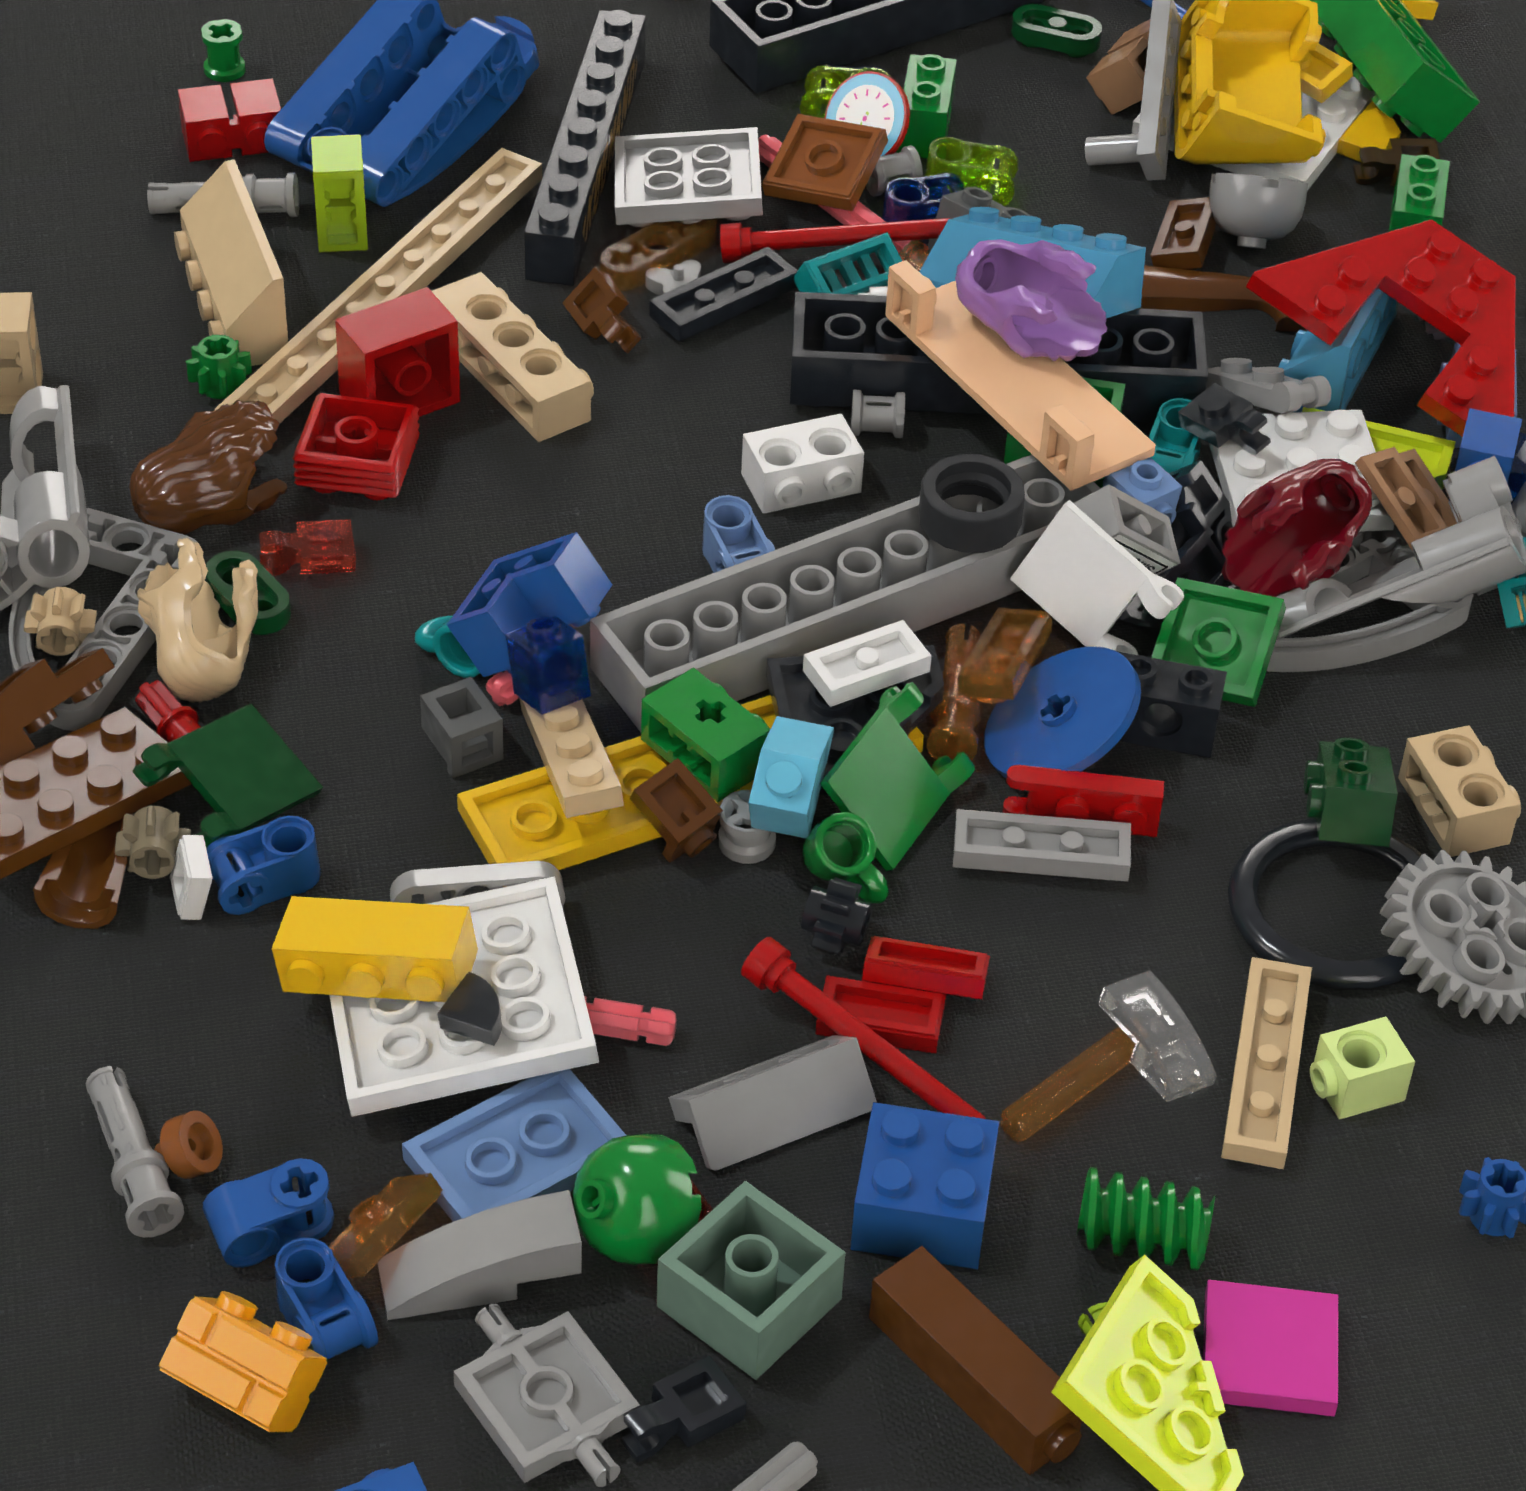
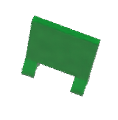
M914 682L907 683L902 690L894 686L888 688L880 698L879 709L820 783L841 812L859 815L869 823L876 838L877 849L875 857L885 871L893 870L950 793L963 784L975 771L974 764L964 751L957 753L953 760L947 755L939 757L931 768L899 725L924 702V696Z

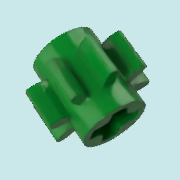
M226 335L205 337L199 342L198 346L193 345L191 347L192 359L186 360L188 382H198L199 393L213 399H226L247 380L246 375L252 373L250 352H240L239 341Z

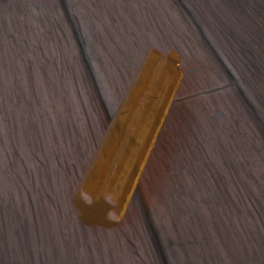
M1132 1023L1120 1024L1002 1110L1000 1126L1004 1133L1009 1134L1016 1142H1023L1142 1055L1145 1050L1143 1044L1146 1042L1144 1034L1141 1031H1137Z

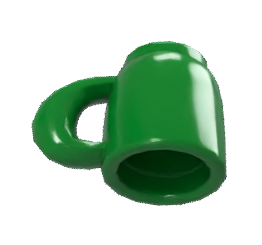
M841 812L832 814L813 827L809 836L805 839L803 847L804 862L811 873L819 879L828 882L836 877L862 885L859 897L866 902L880 904L886 900L889 894L886 879L872 864L877 844L875 834L869 823L859 815Z

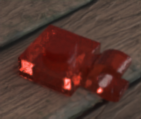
M351 519L296 522V533H282L273 530L259 533L261 553L275 552L274 554L259 555L260 563L272 576L285 573L292 565L297 563L300 564L301 574L355 572L356 554Z

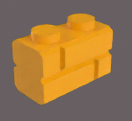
M221 1291L218 1298L195 1296L189 1301L176 1328L178 1332L171 1338L159 1363L160 1371L268 1432H292L297 1428L310 1401L309 1395L315 1390L327 1365L326 1357L309 1349L313 1338L301 1329L281 1321H276L273 1328L254 1318L258 1307L233 1293Z

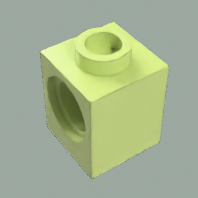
M1385 1016L1321 1034L1315 1060L1310 1066V1078L1318 1096L1327 1099L1340 1120L1405 1101L1415 1060Z

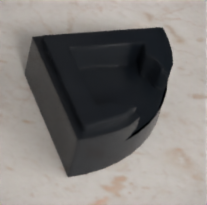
M468 972L437 1013L440 1029L495 1046L502 1030L498 996L485 979Z

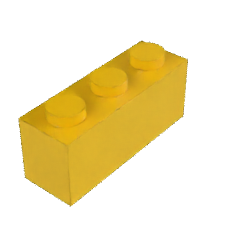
M291 896L271 948L283 992L418 1000L424 1002H446L466 974L472 971L478 952L470 908L467 906Z

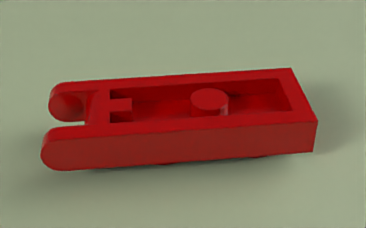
M1013 765L1007 771V784L1013 789L1027 790L1028 797L1011 796L1006 798L1003 803L1002 813L1131 823V835L1157 837L1163 802L1164 781L1079 771H1061V769L1026 765Z

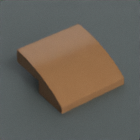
M1392 447L1362 456L1355 462L1412 551L1410 542L1457 524L1448 503L1449 500L1415 449L1398 453L1396 448Z

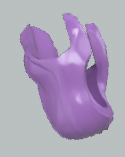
M1002 239L985 240L978 242L968 252L967 257L957 266L955 280L958 298L961 303L985 326L997 332L1010 349L1023 358L1044 356L1052 361H1056L1060 357L1068 362L1076 356H1090L1098 351L1101 336L1108 329L1105 324L1106 312L1102 309L1101 303L1095 301L1086 292L1088 284L1085 280L1095 273L1096 266L1085 262L1079 254L1072 250H1065L1059 245L1044 240L1024 245Z

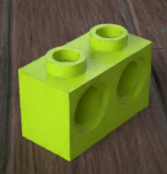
M361 134L311 137L319 252L368 250Z

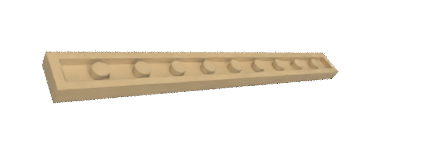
M504 148L498 150L219 404L215 410H218L221 405H233L236 400L243 402L261 401L267 404L272 413V418L278 420L280 424L338 370L335 319L426 288L542 180V163Z

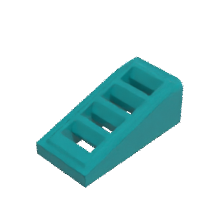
M888 232L803 262L794 276V282L799 292L857 295V293L869 292V287L888 286L889 266L902 262V259ZM875 252L885 273L879 274L869 254ZM854 261H857L866 280H861L853 264ZM834 270H839L847 287H842Z

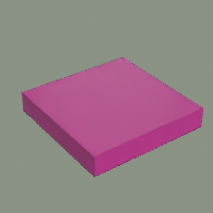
M1208 1280L1205 1291L1203 1361H1212L1223 1403L1335 1417L1338 1406V1294Z

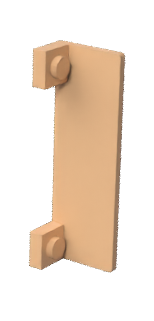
M907 260L889 266L885 316L1070 491L1129 467L1137 461L1154 456L1155 443L1060 357L1056 361H1052L1044 356L1023 358L1011 350L997 332L985 326L961 303L957 294L956 280L936 288L929 278L923 276Z

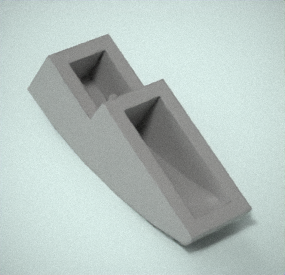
M570 1190L526 1198L481 1211L422 1235L378 1259V1272L387 1320L517 1300V1284L581 1274L582 1241Z

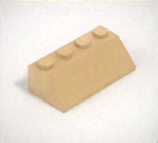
M234 159L225 161L180 209L182 231L174 232V240L179 260L185 261L189 287L191 291L199 290L197 291V303L202 321L211 320L208 322L209 335H226L234 340H238L240 352H250L251 365L255 366L265 364L288 343L284 280Z

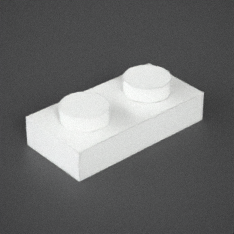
M904 620L806 653L803 657V672L830 707L930 672L931 654Z

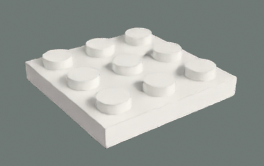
M1362 410L1263 414L1267 418L1268 423L1258 431L1268 436L1271 443L1257 455L1248 453L1230 439L1219 448L1209 443L1223 494L1230 503L1233 527L1238 516L1237 508L1244 498L1281 474L1302 467L1311 461L1341 459L1354 465L1358 474L1364 478L1355 462L1362 456L1376 452ZM1372 490L1371 511L1359 532L1393 530L1394 522Z

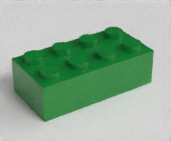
M1309 0L1318 3V24L1321 25L1322 32L1330 39L1337 40L1333 47L1334 50L1341 57L1353 63V66L1357 67L1353 71L1354 77L1368 90H1374L1376 93L1372 97L1375 105L1391 118L1396 113L1399 114L1402 123L1418 137H1421L1425 132L1441 143L1480 103L1401 0Z

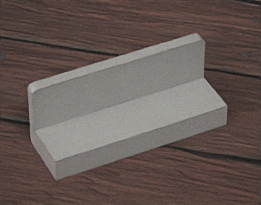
M838 1035L827 1037L668 1097L675 1120L693 1125L707 1169L714 1171L870 1112L873 1102L877 1103L857 1037Z

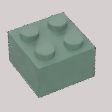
M744 1181L658 1259L657 1307L753 1379L757 1380L842 1299L846 1252L747 1181Z

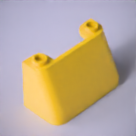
M1195 0L1181 20L1174 91L1175 157L1194 165L1305 163L1312 156L1316 157L1323 148L1326 133L1322 129L1319 117L1308 114L1302 118L1300 61L1308 51L1312 52L1315 50L1321 38L1322 27L1318 24V3L1309 0Z

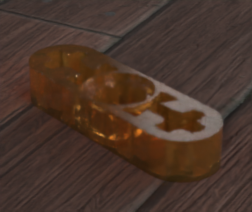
M717 218L702 219L693 224H684L683 221L654 222L606 248L600 255V270L609 275L620 291L635 289L645 283L646 271L654 267L672 269L676 264H681L683 261L710 248L716 242ZM654 245H662L668 247L669 249L652 250L648 247Z

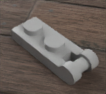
M1226 358L1221 360V367L1207 369L1208 380L1206 389L1213 383H1216L1248 400L1254 406L1274 412H1293L1300 409L1301 406L1306 408L1323 407L1331 400V386L1324 376H1313L1299 380L1285 376L1283 368L1252 367V360L1246 358Z

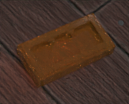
M431 1173L394 1177L378 1195L365 1199L352 1210L349 1215L351 1223L328 1246L347 1278L365 1277L441 1196L440 1193L443 1189Z

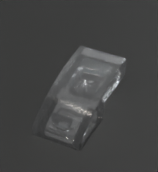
M1151 970L1104 987L1098 1005L1136 1044L1129 1062L1167 1102L1214 1084L1217 1075L1198 1034L1177 1001Z

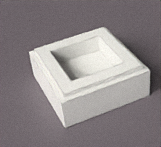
M183 835L182 839L179 840L175 855V866L170 874L177 914L180 915L181 920H201L213 877L204 836Z

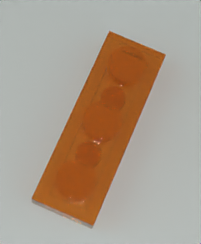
M998 608L958 673V696L976 697L980 702L990 704L1014 700L1052 632V616L1046 611Z

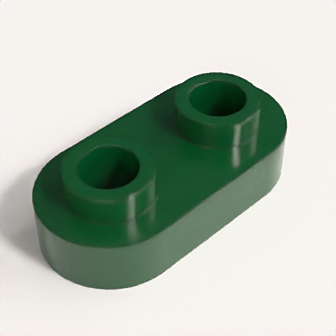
M1028 4L1014 11L1011 33L1016 40L1027 47L1046 48L1064 52L1071 57L1080 58L1099 49L1102 25L1097 19L1088 15L1039 4Z
M225 551L213 556L206 563L208 572L205 581L210 584L214 592V598L218 601L220 607L235 623L236 613L232 600L233 568L239 567L241 562L251 560L258 570L256 577L258 615L251 634L268 635L281 630L288 624L291 617L289 594L254 556L242 551Z

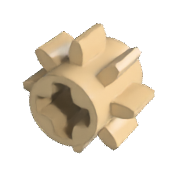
M55 587L45 592L43 596L36 593L33 595L31 610L26 611L24 632L37 633L35 646L37 649H42L51 655L65 656L74 652L86 636L95 631L97 611L84 609L85 595L83 593L79 594L77 591L67 587Z

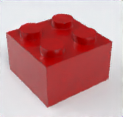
M428 287L335 319L340 396L415 405L419 408L417 414L419 417L460 402L458 321Z

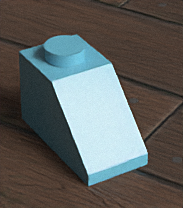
M776 717L761 748L748 802L751 828L801 838L809 836L821 789L820 783L823 780L834 734V727Z

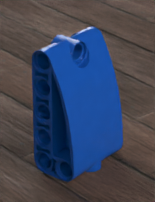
M377 0L272 119L265 133V148L269 153L313 173L311 137L361 134L365 199L379 206H388L410 195L452 165L517 100L524 89L527 78L526 67L517 37L514 33L478 17L471 18L463 27L455 29L444 21L437 0Z

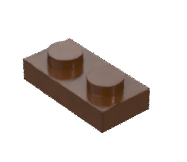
M1209 197L1172 200L1169 202L1150 255L1153 266L1185 270L1201 268L1203 266L1217 225L1210 209Z

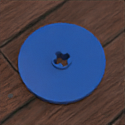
M1104 647L1071 649L1037 664L1007 689L989 717L984 735V747L989 761L1004 778H1007V771L1013 765L1061 769V771H1083L1108 753L1123 737L1134 720L1141 699V683L1137 672L1122 654Z

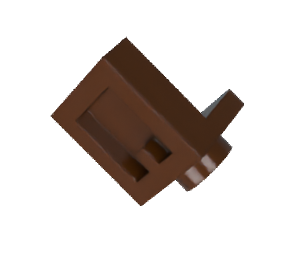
M679 758L633 790L630 800L667 842L662 855L669 863L684 853L690 858L698 855L716 838L717 835L713 830L723 810Z

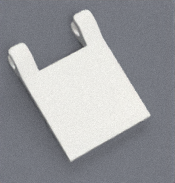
M1070 500L1062 506L1010 578L1011 581L1086 647H1104L1138 655V652L1130 643L1108 633L1134 597L1138 594L1146 610L1156 619L1165 618L1171 610L1176 609L1184 598L1183 591L1176 584L1153 574Z

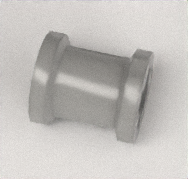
M912 145L905 146L899 153L880 156L866 184L871 196H880L886 189L906 185L910 189L921 187L923 170L916 148Z
M853 390L851 430L854 436H859L861 431L889 432L893 433L895 438H903L905 392H897L894 397L866 396L862 394L861 390Z

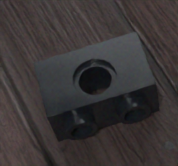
M1118 652L1131 663L1141 683V699L1137 713L1130 727L1119 741L1211 758L1227 672Z

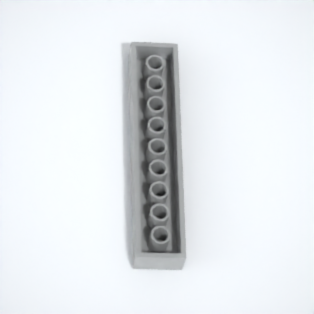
M1033 455L1026 456L1007 463L1023 481L1025 500L1022 525L1016 537L1002 548L985 553H963L945 548L930 539L920 525L919 496L590 619V668L640 732L642 698L693 667L711 682L720 684L731 698L739 701L769 689L766 677L767 658L804 656L806 653L901 620L905 621L912 632H916L1021 591L1022 589L1011 581L1010 578L1056 516L1055 512L1059 511L1067 501L1070 500L1074 503L1101 488L1095 482H1091L1070 491ZM957 495L944 500L950 506L967 512H985L1000 507V505L992 500L977 495Z

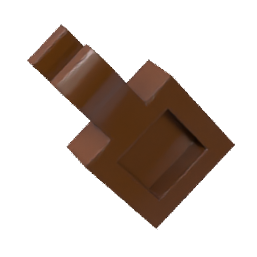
M596 266L562 302L582 331L594 339H597L602 334L610 343L616 340L626 353H629L641 340L639 333L620 315L629 302L609 275Z

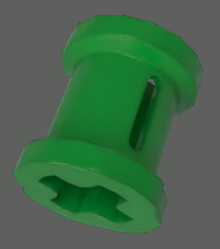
M228 19L213 20L204 24L201 28V37L207 48V59L204 61L205 75L209 79L218 82H230L242 77L246 66L239 50V43L243 39L240 24Z

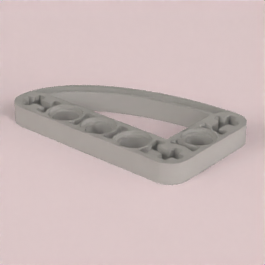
M86 508L90 542L88 564L131 577L97 621L95 631L86 636L67 662L68 664L84 653L103 648L112 663L115 664V668L99 678L104 686L88 698L74 704L69 697L53 709L58 717L49 724L63 730L75 731L100 719L156 640V634L145 624L144 619L138 613L139 598L137 597V592L139 588L144 589L146 587L145 583L149 573L157 565H165L168 562L172 565L173 569H179L178 539L189 538L193 542H197L195 539L180 533ZM124 543H138L142 545L134 551L124 552L115 549ZM34 584L12 604L9 621V649L13 673L25 664L35 661L33 657L35 633L24 632L26 611L31 610L32 599L35 593L43 596L50 588H43ZM132 625L141 628L133 635L122 636L113 633V631L121 626Z
M1395 526L1393 530L1359 532L1352 541L1351 548L1343 560L1345 566L1340 567V570L1330 578L1340 581L1347 586L1367 575L1370 576L1415 555ZM1231 585L1228 587L1241 590L1240 586ZM1473 594L1456 601L1436 604L1403 602L1413 612L1357 630L1317 637L1276 640L1267 672H1311L1336 669L1374 661L1414 648L1464 624L1469 615Z

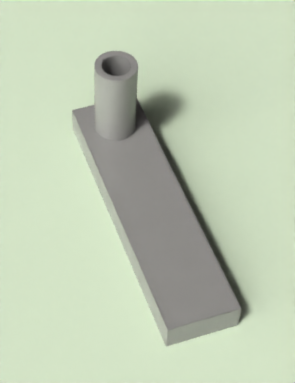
M1152 0L1139 133L1087 137L1085 141V158L1088 166L1139 162L1147 181L1166 179L1182 22L1174 0Z

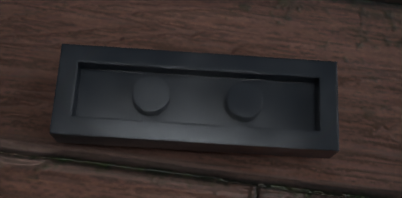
M766 247L651 299L649 316L680 342L797 288L794 276L798 270L771 248Z

